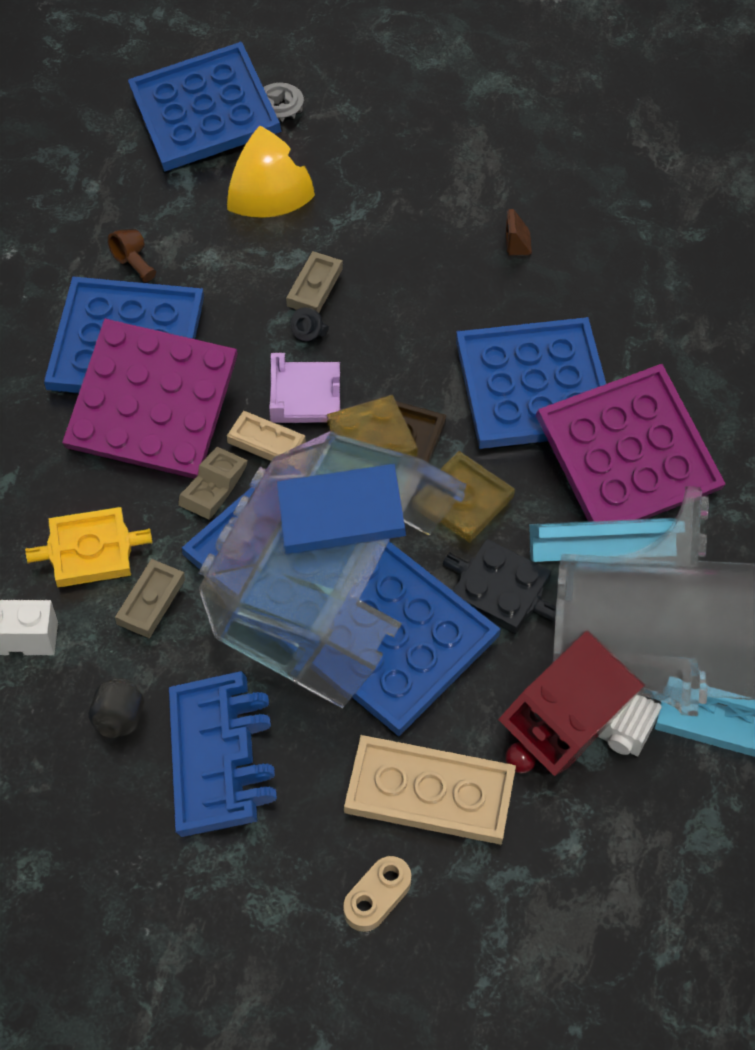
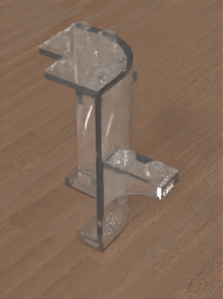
M685 486L682 506L672 525L654 543L639 551L619 556L562 554L559 565L558 596L556 602L553 662L585 631L589 630L646 685L637 695L667 703L675 707L681 715L698 716L699 704H706L707 697L755 700V564L698 561V556H706L707 535L700 534L701 519H708L709 497H702L701 487Z

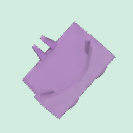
M271 353L270 421L273 423L340 422V362H285V353Z

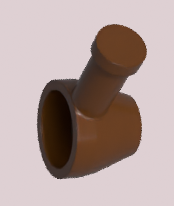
M117 230L108 235L109 249L119 263L129 262L139 273L143 282H149L155 277L156 270L150 267L138 254L145 245L143 236L138 230Z

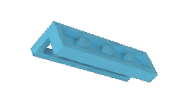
M656 518L529 524L530 560L533 562L676 555V532H685V520Z
M669 675L660 703L662 707L655 724V730L755 757V698Z

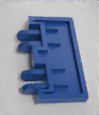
M242 671L169 687L176 833L181 837L257 822L256 806L273 803L277 799L276 789L271 787L253 788L244 791L242 788L245 785L274 778L275 772L272 764L263 763L236 769L237 766L253 763L251 734L258 733L259 731L263 732L271 727L268 715L258 714L241 718L237 717L239 714L257 711L258 709L261 710L269 705L268 695L262 692L231 697L232 695L248 692L247 677Z

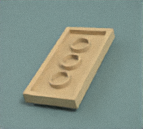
M361 735L344 805V813L502 845L516 765Z

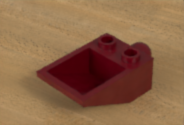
M589 630L585 631L522 692L498 719L520 741L508 748L505 755L506 763L516 765L515 773L523 774L532 770L538 759L554 776L567 770L646 685ZM535 712H536L543 720L538 719V718L535 716ZM562 741H565L570 747H566Z

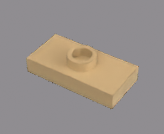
M244 410L227 435V443L277 464L283 459L293 464L306 443L305 435Z

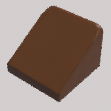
M509 209L507 211L505 229L507 253L509 255H531L530 231L516 211Z

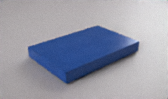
M395 464L277 481L286 554L406 536Z

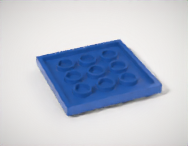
M242 42L128 79L130 89L164 172L244 145L259 126L274 134L282 132L280 122Z
M72 277L44 380L46 390L80 392L104 318L195 339L204 300L203 288Z
M588 317L456 331V344L479 449L548 441L536 417L538 409L606 384Z

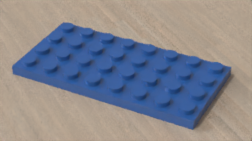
M283 459L182 547L183 556L396 735L400 736L500 636L501 629L387 539L286 554L277 481L307 476Z

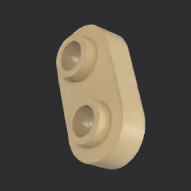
M384 857L378 860L361 878L344 900V917L350 927L357 931L366 932L377 928L410 889L411 870L407 863L398 857ZM388 871H394L398 874V878L389 881L383 875ZM361 901H368L372 907L368 911H361L357 908V904Z

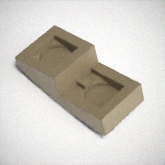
M216 447L199 465L198 476L180 494L178 506L210 520L235 487L247 466V460Z

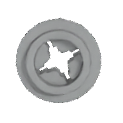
M272 83L263 87L277 118H280L282 123L286 117L294 119L296 113L302 112L304 97L297 87L288 83ZM283 99L285 100V104L281 103L279 106H275V104H279Z

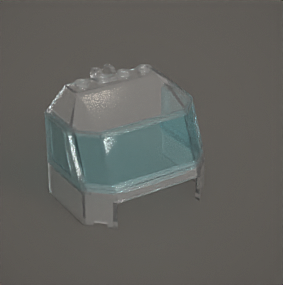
M330 431L273 457L267 469L259 467L249 485L255 488L250 498L246 495L242 496L233 512L239 518L232 517L229 523L225 525L216 542L217 556L209 553L199 571L201 575L205 576L199 587V592L214 637L217 640L343 709L381 660L383 653L377 649L385 635L388 634L394 638L402 624L359 600L390 538L286 554L277 481L395 464L404 522L428 536L456 500L461 502L464 499L465 493L463 492L467 484L420 458L340 436Z

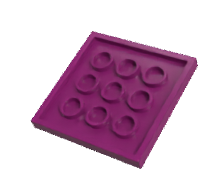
M104 318L62 442L64 447L195 479L198 476L199 465L204 461L208 453L238 356L237 349Z
M663 364L540 408L536 413V417L588 522L648 519L719 491L726 485Z

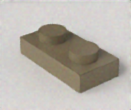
M312 251L286 297L287 306L297 310L310 307L319 313L343 270V260Z
M151 559L115 616L116 624L150 638L184 583V572Z

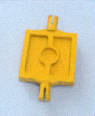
M118 507L49 518L50 536L47 541L48 544L46 546L25 548L28 564L50 560L54 567L57 587L131 576L129 563L131 546L153 544L150 528L128 532V528L124 524L122 509Z

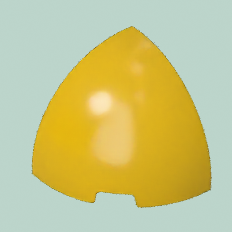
M262 126L255 130L246 143L230 181L227 210L242 216L263 218L284 215L304 206L315 196L313 183L305 166L299 167L295 165L288 156L291 150L290 147L278 136Z

